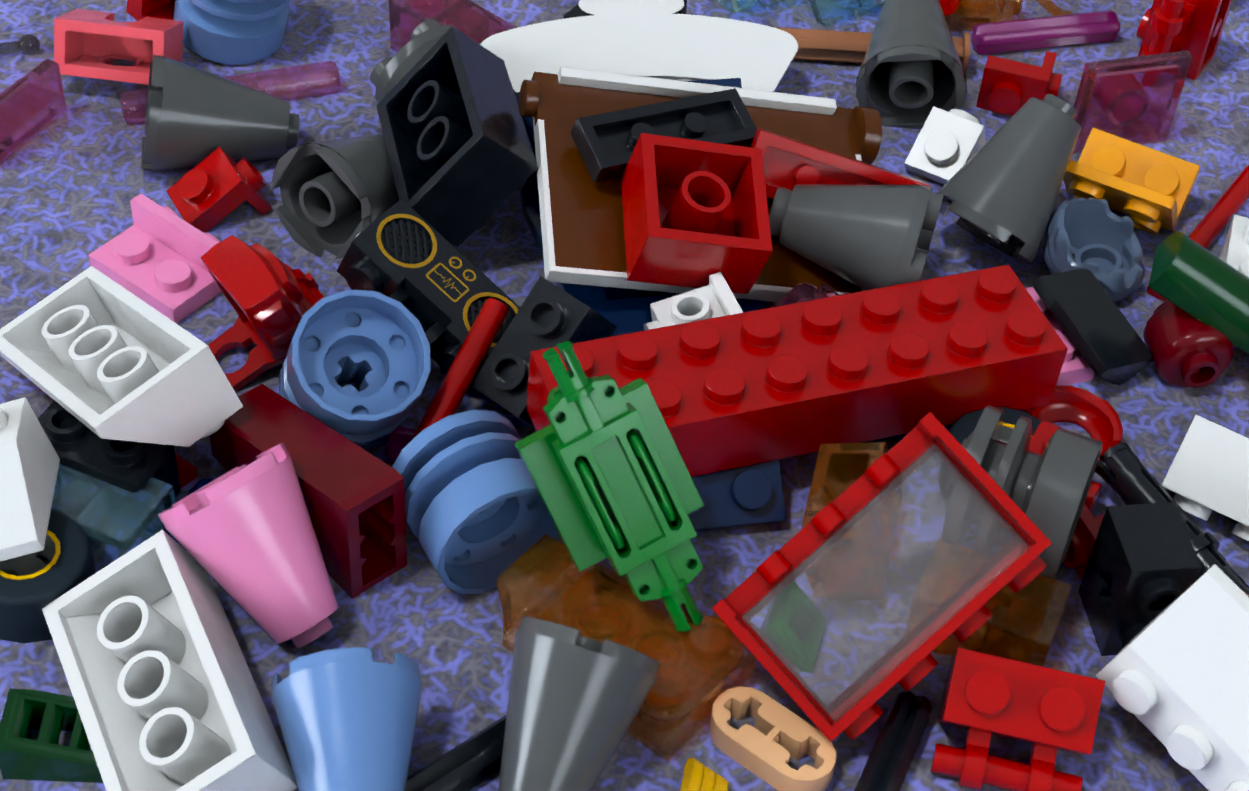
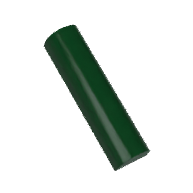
M1178 231L1168 236L1156 247L1149 288L1198 321L1219 330L1235 346L1249 354V278L1182 232Z

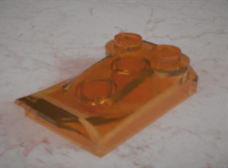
M545 534L503 571L495 583L503 610V647L512 653L514 652L516 631L519 630L522 618L526 616L580 630L579 635L602 643L604 639L616 642L643 653L660 663L656 676L657 682L626 733L667 762L711 718L712 705L717 696L729 688L742 686L755 671L756 658L744 650L745 645L720 617L704 615L702 622L695 627L683 611L691 630L677 632L661 598L640 602L633 594L625 576L620 577L612 567L601 561L580 572L573 564L564 543Z

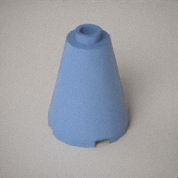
M351 647L323 650L298 657L289 662L288 677L282 680L278 673L272 678V699L299 791H405L422 692L420 668L417 663L408 656L394 652L395 665L374 662L373 648Z

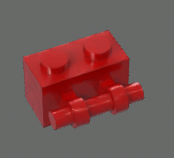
M1154 0L1152 8H1149L1144 14L1136 35L1137 38L1142 39L1138 58H1140L1139 65L1143 69L1140 76L1141 81L1150 86L1159 85L1163 74L1169 71L1195 81L1216 54L1233 0Z
M957 648L952 652L938 722L968 729L964 749L936 743L930 772L959 778L958 786L979 791L982 784L1011 791H1081L1082 776L1055 770L1057 750L1078 755L1091 754L1105 681ZM991 735L1032 744L1029 764L988 755Z

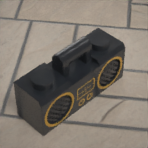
M400 199L358 234L351 242L337 269V272L346 279L352 290L376 291L401 302L420 321L430 344V358L439 365L445 376L486 299L493 298L501 301L508 307L509 312L476 375L520 309L510 297L403 199ZM470 384L467 391L476 396L479 391Z

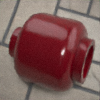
M1168 300L1158 306L1153 315L1148 319L1143 331L1144 342L1153 354L1152 362L1157 374L1167 384L1178 387L1200 388L1213 383L1230 365L1235 353L1233 343L1229 341L1225 334L1212 326L1198 321Z

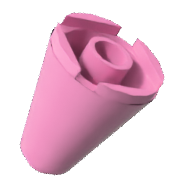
M280 443L257 455V460L249 465L237 466L171 505L172 508L158 514V517L165 529L277 644L291 639L295 647L300 648L316 640L333 627L328 616L338 609V603L291 456L285 445Z

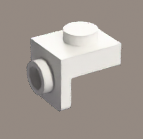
M933 106L904 163L906 170L945 185L986 143L984 125H981L976 117L966 111L951 109L947 112Z

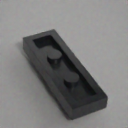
M736 88L577 118L571 130V135L594 183L622 177L641 133L751 147L757 128Z

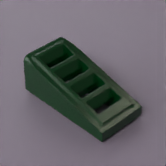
M30 689L9 690L0 722V770L3 779L104 783L93 751H89L90 743L73 697ZM31 730H40L37 740L29 739ZM61 731H73L69 747L58 745Z

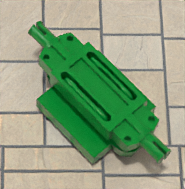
M572 342L559 343L556 346L568 371H566L558 352L552 347L543 353V358L546 360L558 386L550 391L547 405L542 407L550 425L514 443L576 568L581 572L608 558L611 566L620 577L625 576L633 594L640 602L661 598L672 619L675 630L677 632L691 630L680 605L687 618L695 627L702 622V613L699 612L687 587V584L703 569V565L690 540L697 536L688 517V514L704 506L702 499L647 383L638 378L618 389L615 380L608 374L587 378L573 349Z

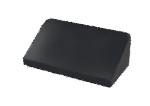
M1076 269L1040 276L1033 281L1035 285L1033 287L1097 376L1112 384L1121 385L1152 363L1153 354L1092 272L1087 269Z

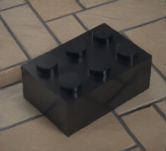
M451 27L376 105L399 200L403 199L448 242L456 247L461 245L475 230L482 228L489 220L491 214L513 192L523 188L531 175L538 169L522 116L519 114V106L504 60L454 27Z

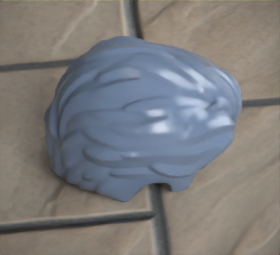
M1082 197L1072 198L1071 200L1063 201L1051 214L1044 233L1045 239L1043 243L1045 263L1051 274L1076 269H1087L1093 273L1113 301H1119L1133 294L1139 288L1144 273L1143 268L1139 265L1143 257V251L1133 231V220L1128 216L1120 217L1110 210L1107 200L1086 199Z

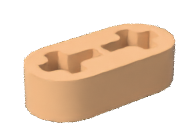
M738 686L729 688L717 696L712 705L709 734L713 743L724 754L778 791L827 790L833 777L836 750L833 743L820 730L765 693L752 687ZM747 715H750L756 719L755 727L745 724L737 730L730 726L731 717L740 721ZM807 754L815 759L813 767L805 764L798 770H795L789 766L790 757L799 760Z

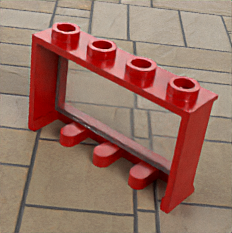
M929 412L913 430L887 453L885 452L864 471L862 476L833 502L831 501L820 510L802 530L782 548L769 556L731 594L721 599L712 607V610L830 742L842 732L853 741L884 713L876 703L878 699L896 683L905 692L909 691L937 666V660L930 654L951 634L962 643L993 615L985 603L1007 585L1016 594L1047 567L1046 562L1039 555L1052 542L941 422Z

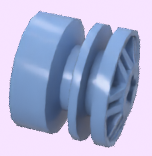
M175 0L173 20L183 21V44L201 57L227 65H250L270 57L282 46L287 32L290 0Z
M348 289L323 297L303 314L294 333L279 374V395L364 450L369 451L387 443L391 432L397 427H403L420 397L431 371L429 341L420 321L401 302L379 292ZM340 378L343 383L350 385L341 388L337 381ZM355 381L360 385L358 391L353 385H351L352 382Z
M473 409L449 415L423 429L402 449L392 466L404 477L405 515L411 532L414 536L418 537L427 558L443 584L460 594H482L527 576L554 552L561 541V537L514 443L520 441L518 432L508 419L495 411Z

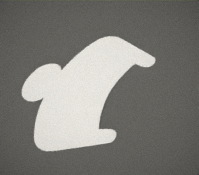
M580 0L578 3L579 8L588 14H592L591 16L558 19L510 29L494 34L483 40L480 44L504 60L512 88L515 92H520L523 80H531L534 72L558 74L560 67L644 77H683L706 80L741 78L742 88L774 92L797 53L799 46L797 40L791 34L774 27L720 17L673 14L684 7L683 0Z

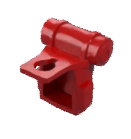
M231 235L209 249L201 257V260L238 315L234 326L208 344L216 360L218 361L226 351L232 348H246L252 343L256 345L255 348L249 351L248 360L240 370L225 374L234 391L237 392L266 370L284 363L291 340L303 314L324 296L319 292V285L309 272L304 274L300 269H292L274 256L267 248L257 243L250 246Z

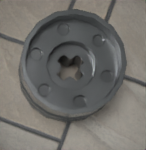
M988 405L982 412L974 430L968 438L964 439L962 446L1052 542L1039 555L1047 564V567L1039 576L1056 581L1082 512L1103 442L1058 428L1048 441L1042 455L1029 451L1032 435L1031 418L1021 416L1018 419L1007 444L999 441L1005 420V410ZM951 471L944 496L945 520L941 535L942 542L959 547L969 530L972 520L981 522L975 544V553L985 557L995 544L1001 531L1007 530Z

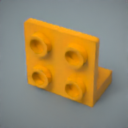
M1092 127L1078 162L1070 160L1063 181L1067 193L1074 195L1073 198L1105 199L1108 201L1110 209L1128 215L1134 222V228L1157 235L1160 227L1174 232L1200 173V166Z

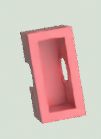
M75 9L54 18V74L148 85L153 55L166 56L182 62L183 21L145 17L135 22L114 21V13ZM113 59L135 62L133 66H117L112 64Z

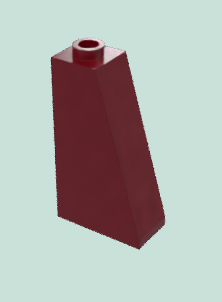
M260 384L238 396L244 407L227 418L222 427L210 435L212 455L227 471H230L237 466L249 465L257 460V455L280 443L285 445L296 471L328 575L353 599L407 566L404 477L388 464L264 384Z

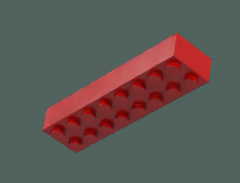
M1010 265L572 343L587 378L608 374L615 380L618 389L638 378L647 383L691 477L909 433L929 412L944 426L954 424L963 415L985 409L988 405L1022 410L1050 404L1068 350ZM557 346L552 347L556 352H558L566 371H568ZM549 348L530 351L526 405L536 431L550 425L542 407L547 405V398L552 388L558 386L546 360L543 358V353Z

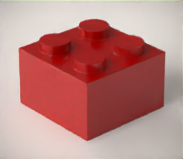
M641 133L621 177L627 281L700 288L709 285V275L721 272L732 293L749 294L773 252L762 149Z

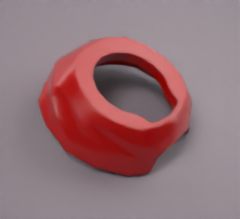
M1056 386L1050 404L1023 410L1042 422L1047 421L1052 424L1056 422H1069L1080 426L1092 439L1103 442L1101 455L1111 447L1119 444L1123 437V427L1119 415L1110 403L1087 390L1073 386Z

